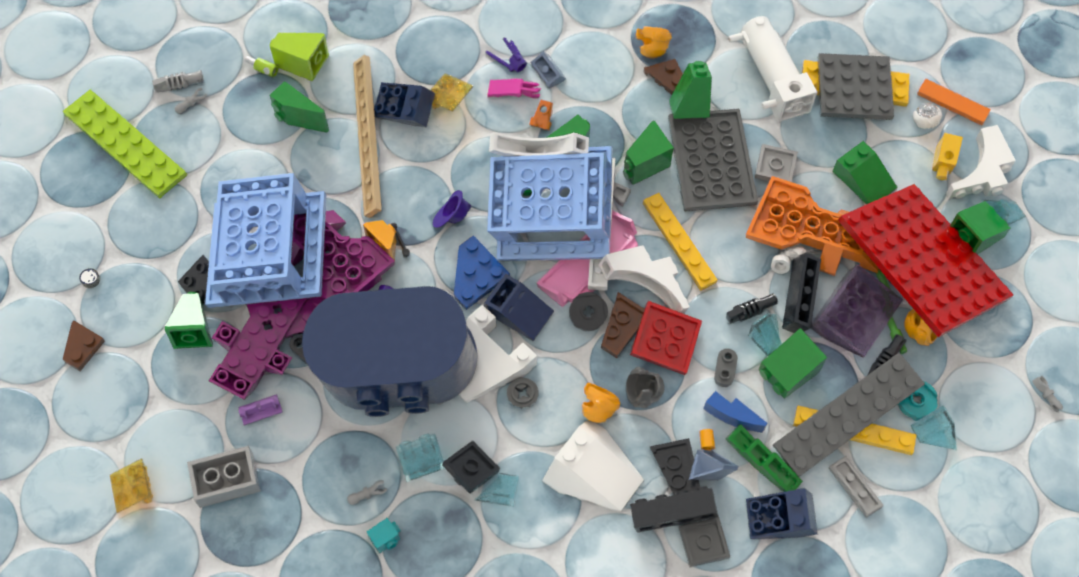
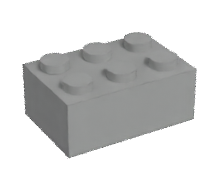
M249 446L187 462L194 501L199 508L261 491L253 453Z

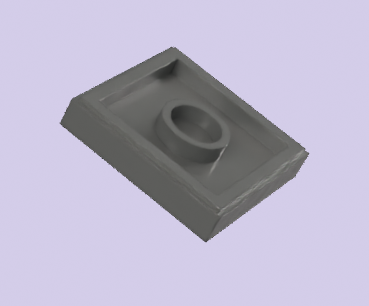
M719 517L678 527L689 567L725 560L731 557Z

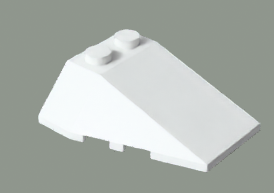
M590 420L585 421L576 429L554 458L542 482L560 494L574 496L582 501H590L598 506L621 512L644 481L643 477L606 429Z

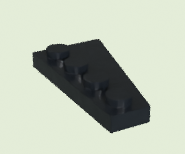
M689 438L650 446L673 495L683 490L693 492L696 491V488L700 487L699 480H689L694 463Z

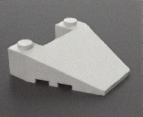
M483 305L468 316L466 324L476 343L477 366L470 383L458 394L466 403L490 393L489 391L495 388H501L517 378H523L537 365V355L524 343L508 355L488 336L496 328V317Z

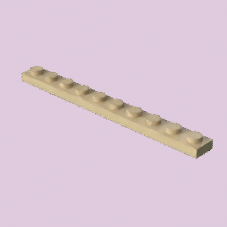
M363 55L353 63L363 210L364 216L371 218L382 209L370 57Z

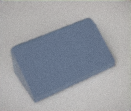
M541 52L530 62L548 88L566 80L565 76L546 52Z

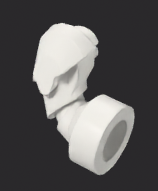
M791 246L781 252L780 255L774 256L771 262L772 270L779 274L787 273L790 270L791 261L806 253V249Z

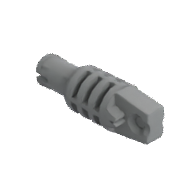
M201 70L187 74L185 72L175 73V76L170 74V77L166 75L152 80L155 92L172 91V89L177 90V88L182 89V87L187 88L190 84L204 82Z

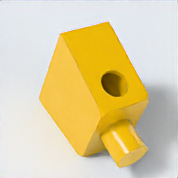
M944 133L936 145L932 170L937 172V179L947 180L948 174H951L955 168L963 137Z

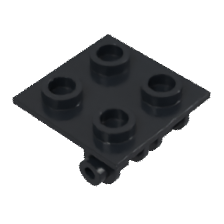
M204 255L178 280V283L186 293L191 291L197 292L203 305L206 301L209 261Z

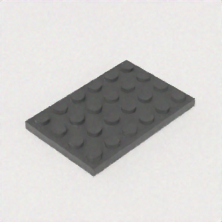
M740 108L710 111V117L674 119L673 115L669 114L668 121L684 211L757 205L758 198Z

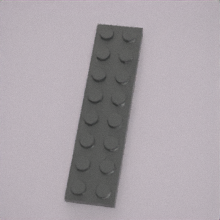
M898 353L772 446L786 464L800 477L921 388L925 383L904 357Z

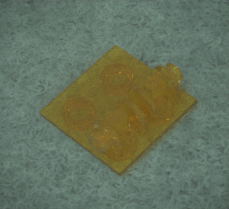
M444 73L431 89V91L435 92L432 108L436 109L441 106L453 112L473 88V85Z
M142 458L110 474L117 513L141 501L145 504L152 502L153 494H151V489L149 488L151 483L148 482L150 481L147 474L148 468L143 463Z

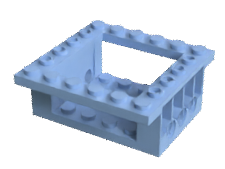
M611 146L589 147L588 153L491 157L487 232L497 240V260L603 259L606 254H610L613 148ZM564 188L570 189V194L567 197L560 196ZM550 189V196L543 198L541 196L542 191ZM525 190H532V195L529 198H523ZM584 231L590 238V241L518 242V233Z
M294 173L219 181L217 203H214L205 305L208 308L322 296L326 214L325 191L305 193ZM306 213L303 277H300L291 263L293 220L295 214ZM253 227H258L256 232L249 233ZM252 244H257L255 249L248 250Z

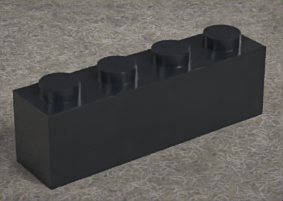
M803 253L793 260L782 329L795 333L800 328L804 332L811 328L821 265L820 258Z
M707 486L698 487L693 492L686 490L678 491L675 495L668 497L667 495H658L655 499L648 501L647 499H638L635 503L630 504L634 529L637 533L719 517L713 489Z

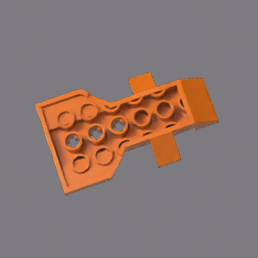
M774 176L771 177L747 230V239L780 250L799 243L822 250L820 271L833 276L836 274L842 257L860 263V268L878 273L879 268L838 221L841 215L849 211L841 209L838 213L819 208L817 203L813 201L807 187Z

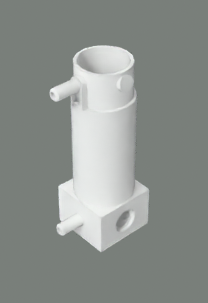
M759 16L753 18L743 26L742 32L728 36L730 43L739 40L743 41L770 91L769 100L761 104L763 109L771 108L778 122L811 112L817 91L807 72L799 74L778 32L774 30L767 17Z

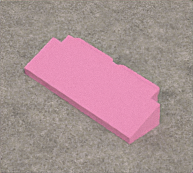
M612 210L610 253L638 247L634 237L637 231L633 220ZM586 234L580 241H590V238ZM590 259L559 260L536 283L538 288L562 307L569 301L572 303L581 293H593L595 290H588Z

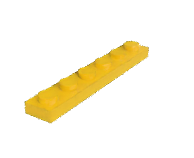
M660 193L644 199V207L700 291L716 284L718 279Z
M797 405L793 426H799L819 410ZM870 424L850 440L912 455L915 448L916 434Z

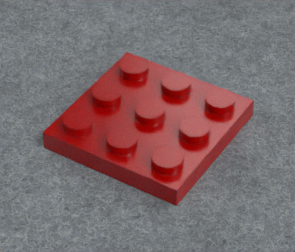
M647 301L630 355L686 375L702 320Z

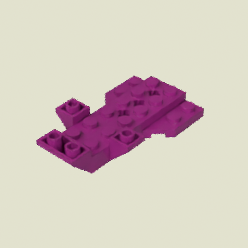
M334 210L326 211L321 296L324 300L336 294L369 291L382 280L381 276L395 265V260L369 236H361V238L341 236L337 231L346 224V221ZM306 213L294 215L291 263L293 266L304 259Z
M320 296L247 304L250 317L241 332L239 329L222 321L212 339L225 348L228 353L222 363L218 364L209 382L245 400L255 390L265 372L283 375L292 357L279 351L281 345L286 338L304 332L310 314L324 299ZM281 308L282 313L278 312V314H275L274 309ZM270 324L272 329L268 328V330H265L264 326Z

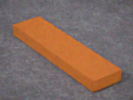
M926 78L917 95L980 125H983L991 110Z

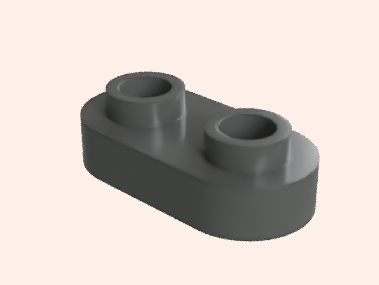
M726 348L721 350L717 357L714 380L721 387L730 386L735 378L738 357L732 349ZM728 355L731 359H726L725 356ZM722 373H726L728 377H723Z

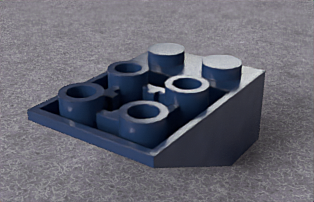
M381 82L374 108V117L411 126L427 127L435 92L419 85Z
M507 274L503 276L484 302V307L496 317V320L532 341L535 340L554 313L551 307L523 283Z
M806 488L746 499L750 539L799 538L818 534L813 495Z

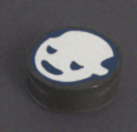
M88 268L81 272L79 280L84 287L94 288L100 282V275L95 269Z

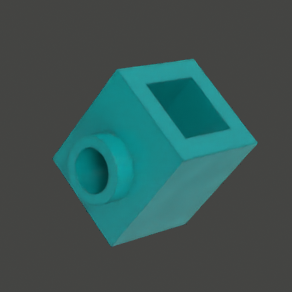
M388 518L366 531L368 538L379 554L386 549H393L400 540L398 533L401 530L395 521L391 523Z

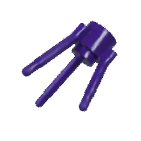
M505 37L503 41L513 54L509 59L510 64L491 52L486 51L487 55L507 67L511 72L514 70L521 72L527 66V62L520 54L514 42L510 40L509 43Z

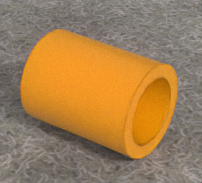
M700 430L701 450H714L713 430Z

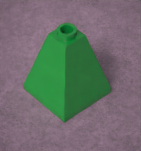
M193 291L183 294L164 329L173 349L213 347L199 294Z

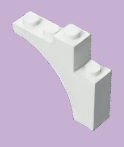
M998 125L980 130L976 137L979 148L977 168L966 178L950 185L946 192L948 199H959L968 194H979L982 191L985 197L991 195L998 196L1004 192L1008 185L1004 173L1011 170L1016 160Z
M497 132L490 134L489 152L504 157L588 153L589 137L577 133L550 138L515 137Z
M642 245L606 254L598 264L606 281L617 279L634 282L655 293L672 310L684 314L689 308L688 301L674 278L679 272L671 257L651 261L650 255Z

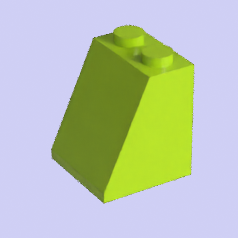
M278 33L269 45L274 64L278 65L279 69L312 82L329 56L325 34Z

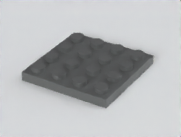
M818 54L820 117L893 120L894 108L890 56Z

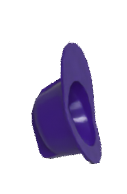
M455 191L437 212L433 219V226L435 228H439L447 222L458 223L466 217L471 209V205L463 198L462 191Z

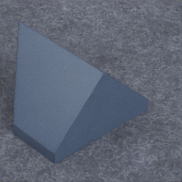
M697 449L689 480L718 481L738 470L739 466L712 450Z

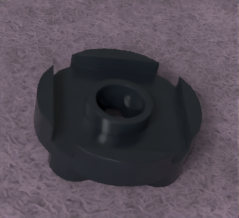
M592 292L579 294L569 307L571 322L576 328L583 331L597 330L604 324L608 316L606 302ZM586 307H591L590 310L593 309L594 311L590 317H586L583 314Z

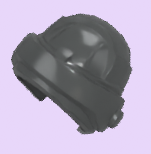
M635 367L630 372L626 380V394L628 401L634 407L648 408V406L657 402L663 396L665 386L659 374L649 372L641 367Z

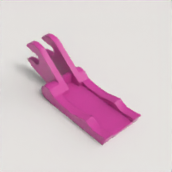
M523 79L490 80L487 97H521L525 95L530 98H539L540 94L532 93H538L541 88H534L539 86V84L527 82Z

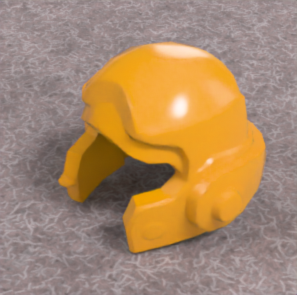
M638 28L636 30V38L644 44L640 46L641 54L647 58L663 56L672 39V34L664 28Z
M914 309L908 312L904 321V328L908 336L915 339L919 345L929 346L937 339V336Z
M589 382L584 387V393L590 401L583 402L582 414L588 420L595 423H603L615 411L619 410V398L612 392Z

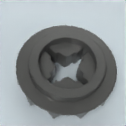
M517 378L509 384L507 397L513 406L522 409L536 403L539 391L537 385L532 380ZM527 388L526 395L528 397L522 396L519 398L518 391L522 392Z

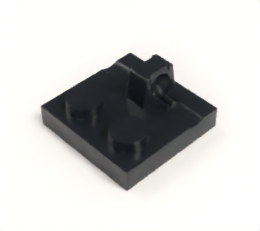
M473 440L446 459L442 465L455 478L454 481L459 486L462 485L469 494L500 471V467Z

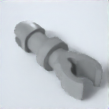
M202 88L197 89L191 97H186L184 102L179 103L175 107V112L178 114L183 113L188 107H193L198 100H203L207 94L203 97H196L198 91H201Z
M1043 376L1037 377L1032 381L1035 387L1043 393V398L1049 401L1050 407L1055 412L1063 409V405L1054 396L1055 392L1053 389H1049L1048 382Z
M378 480L370 488L364 487L363 491L350 494L347 497L348 503L354 505L362 499H370L372 495L385 493L387 488L383 490L377 489V486L383 484L384 481Z

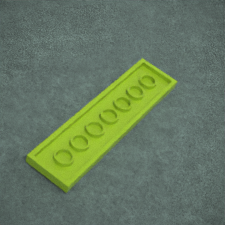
M91 89L62 111L69 120L159 199L187 176L185 170Z

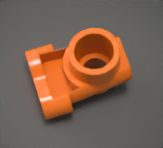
M540 100L534 117L530 119L529 125L550 130L553 103ZM542 107H547V111L542 113Z

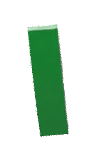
M741 424L725 438L741 456L783 492L796 490L803 482L776 452H771L759 438L754 439Z

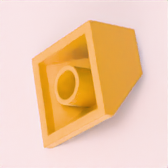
M383 220L363 224L365 236H369L395 260L396 231L393 226L387 225Z

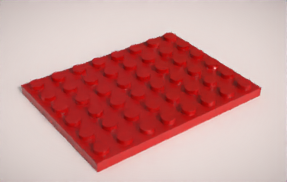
M915 184L841 215L838 219L845 230L938 338L1014 296L983 259L972 251L973 249L970 244L960 238L958 231L950 226L946 218Z

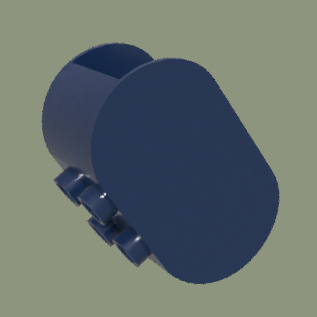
M432 286L333 295L322 301L313 310L303 332V354L311 371L336 400L350 408L365 410V415L370 417L386 416L389 414L390 407L405 406V412L411 414L428 412L429 404H440L460 394L470 383L477 366L476 343L471 331L467 327L460 305L449 293Z

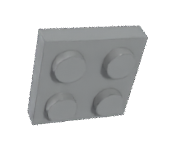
M762 144L754 178L770 181L771 177L774 176L792 182L798 152Z

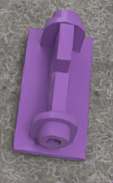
M277 394L238 407L244 425L283 412Z

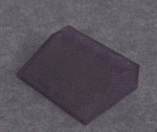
M856 264L845 274L814 318L811 329L822 338L863 358L903 299L860 265Z

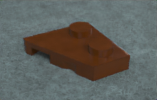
M676 59L644 67L643 71L645 75L649 74L653 77L655 83L664 87L671 95L683 75Z
M73 320L63 361L76 370L81 371L105 340Z

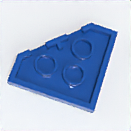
M474 235L462 243L458 250L454 298L465 310L495 289L505 274L510 276V273Z

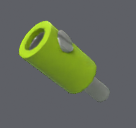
M248 56L245 58V62L253 65L256 71L273 78L278 73L279 66L260 57L256 60Z

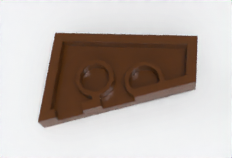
M619 292L617 293L601 344V349L615 358H618L637 333L644 312L643 307Z

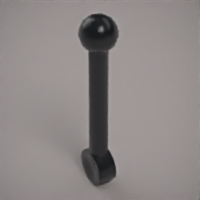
M391 223V225L396 231V237L403 249L402 254L403 256L408 257L410 255L409 249H406L402 241V238L397 230V224Z

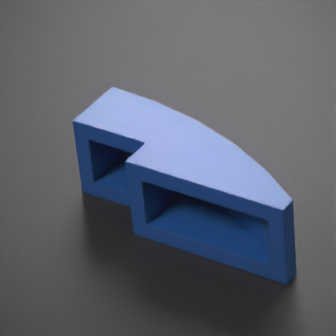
M717 391L707 399L703 408L717 419L734 427L741 424L748 431L762 433L768 424L737 398L730 403Z

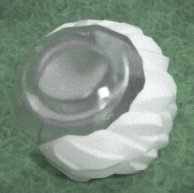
M931 103L919 105L913 113V120L916 125L923 129L936 127L942 119L940 108Z

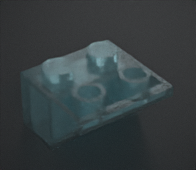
M435 433L431 435L424 434L414 441H404L396 447L406 482L445 469L442 466L444 460Z

